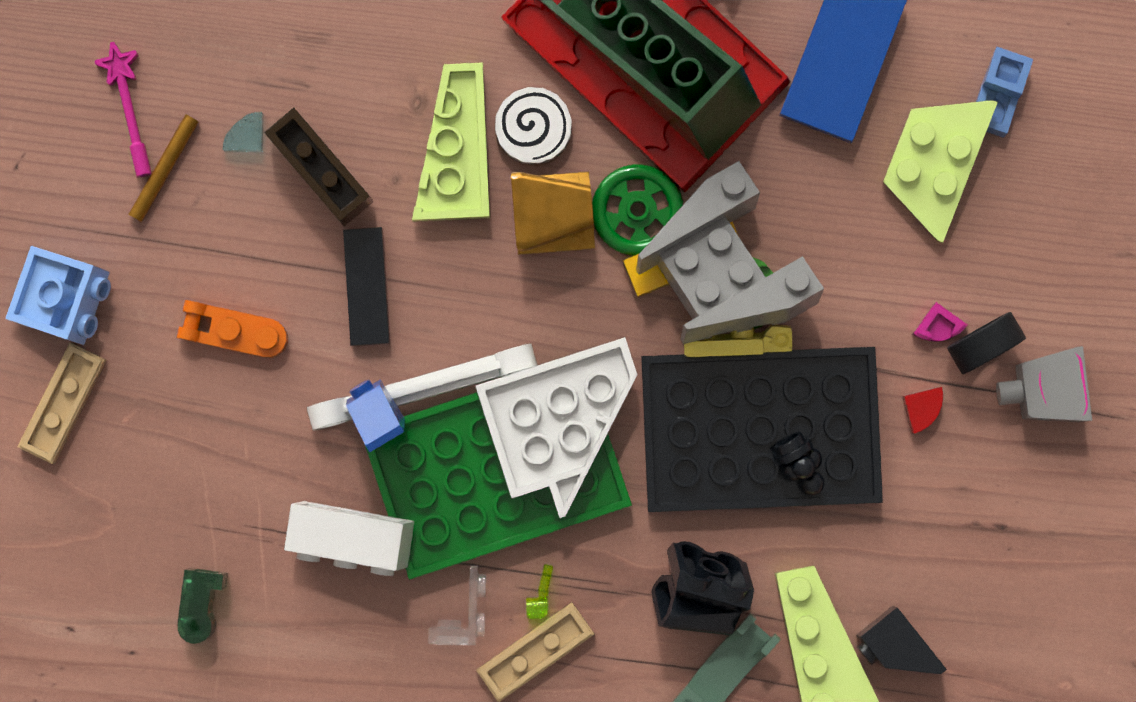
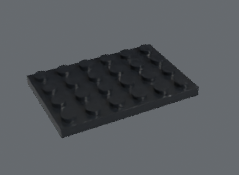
M875 347L804 349L788 352H763L761 355L686 357V355L681 354L641 356L648 512L883 503ZM800 431L804 438H810L813 448L818 449L822 455V464L815 470V472L823 476L825 481L824 488L819 494L809 495L805 493L801 488V479L789 481L781 474V465L778 464L775 458L777 452L774 446L780 440L795 432Z

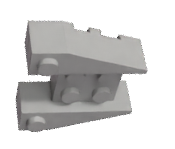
M740 161L706 179L638 255L637 273L640 275L658 265L693 319L683 325L680 338L683 344L709 339L713 335L732 331H737V333L760 325L785 323L817 305L824 290L803 256L765 277L731 226L730 222L756 209L760 191Z

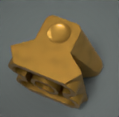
M512 172L511 185L518 255L595 249L589 172L540 176L524 172Z

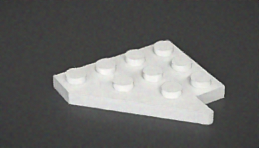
M625 337L476 385L511 498L550 487L559 518L566 516L637 376Z

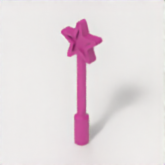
M110 42L109 57L97 59L95 64L108 70L107 83L109 86H113L117 81L132 143L130 152L136 177H146L152 173L145 144L140 139L126 78L136 80L130 65L139 55L135 50L121 53L116 43Z

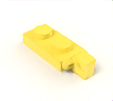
M771 324L762 333H754V328H752L751 330L738 333L737 331L730 332L731 334L713 335L709 339L684 344V355L686 357L761 355L763 352L792 351L791 326Z

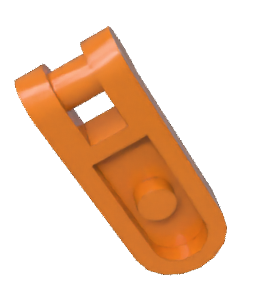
M185 300L183 312H186L183 327L179 326L176 337L264 358H273L280 355L288 344L287 331L278 321L190 300ZM201 316L212 318L209 333L198 330Z

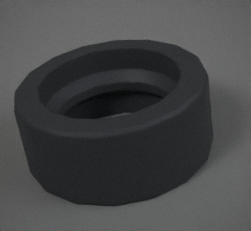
M1008 312L954 342L947 349L960 372L966 374L1024 341L1026 336L1013 314Z

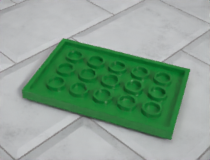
M477 392L404 416L405 427L403 433L371 452L366 447L388 516L415 521L408 567L405 568L409 580L632 506L608 433L565 517L559 518L550 487L511 498Z

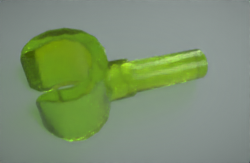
M544 564L538 589L539 597H526L528 619H541L548 613V589L553 571V566Z

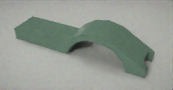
M750 613L734 629L733 634L728 635L672 702H724L748 672L771 652L781 638L776 634L770 637L754 623L757 618Z

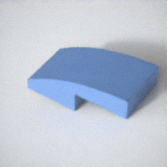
M1000 47L995 48L976 102L990 100L998 102L986 132L1003 138L1007 135L1018 99L1023 93L1033 59Z

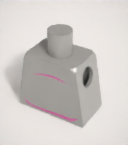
M1083 346L1018 364L1015 368L1017 380L996 383L998 404L1020 403L1022 419L1078 423L1092 421Z

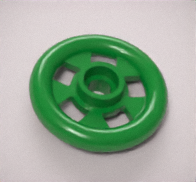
M643 164L620 167L608 174L595 191L592 200L594 227L600 238L609 247L619 253L635 256L640 254L654 238H650L644 231V228L651 225L655 219L664 227L684 205L681 193L677 185L664 172L655 167ZM644 180V191H627V181ZM662 191L667 199L668 207L657 210V205L652 195ZM611 195L621 197L617 214L607 211V204ZM634 203L644 205L645 213L642 216H634L631 213L630 207ZM620 222H623L631 229H635L630 240L615 232Z

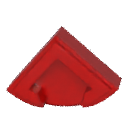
M942 387L903 396L912 434L929 427L939 415L943 403Z

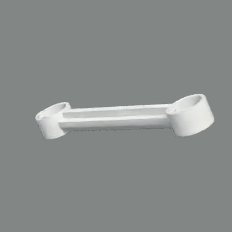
M526 344L498 352L491 356L389 384L385 387L396 405L401 406L504 377L538 365L532 344ZM352 396L332 399L307 407L312 430H320L352 420L346 407L347 399Z

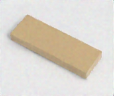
M69 343L17 447L51 464H55L107 360L73 343Z
M571 602L476 671L497 701L500 702L592 637L594 632L573 602Z

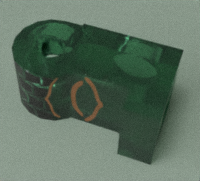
M196 568L184 570L177 627L180 637L186 642L192 644L200 643L210 638L214 633L216 619L212 610L215 590H223L227 587V572Z

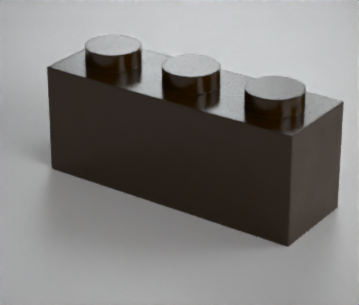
M294 107L264 132L344 227L373 203L369 194Z

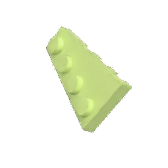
M483 62L444 64L424 167L421 173L417 201L412 217L413 222L490 218Z
M815 566L775 573L801 702H879Z

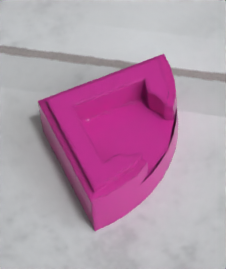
M936 302L912 335L925 341H944L961 333L968 324Z

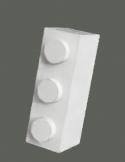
M307 501L292 503L284 550L296 552V558L303 561L320 562V557L334 559L333 565L336 567L356 569L357 564L371 566V573L394 576V571L408 567L415 521Z

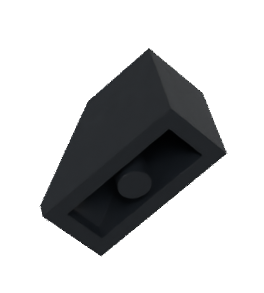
M890 607L856 635L862 642L857 648L871 665L878 662L884 668L942 674L947 670L898 607Z

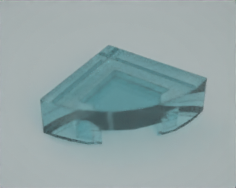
M250 113L236 122L225 135L222 150L224 152H263V113Z

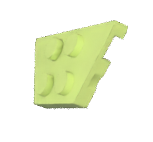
M990 100L915 108L910 111L883 183L939 242H944L998 102Z

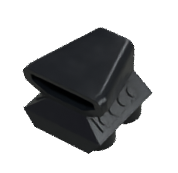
M673 542L667 549L671 575H661L651 591L658 625L667 629L732 635L741 613L751 609L754 595V587L747 563L728 552L718 551L711 553L691 542Z

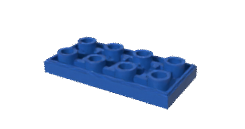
M824 0L779 116L852 143L907 0Z

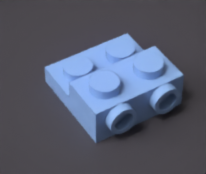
M31 246L5 319L85 345L86 339L91 338L98 327V319L95 313L99 301H104L110 293L111 283L108 280L110 272Z

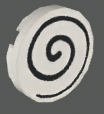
M527 87L513 92L502 102L496 114L495 132L501 148L510 158L523 164H541L554 160L565 150L571 137L572 119L567 105L557 94L544 88Z

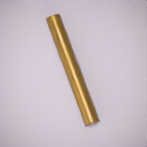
M185 114L128 215L140 222L143 221L199 121Z

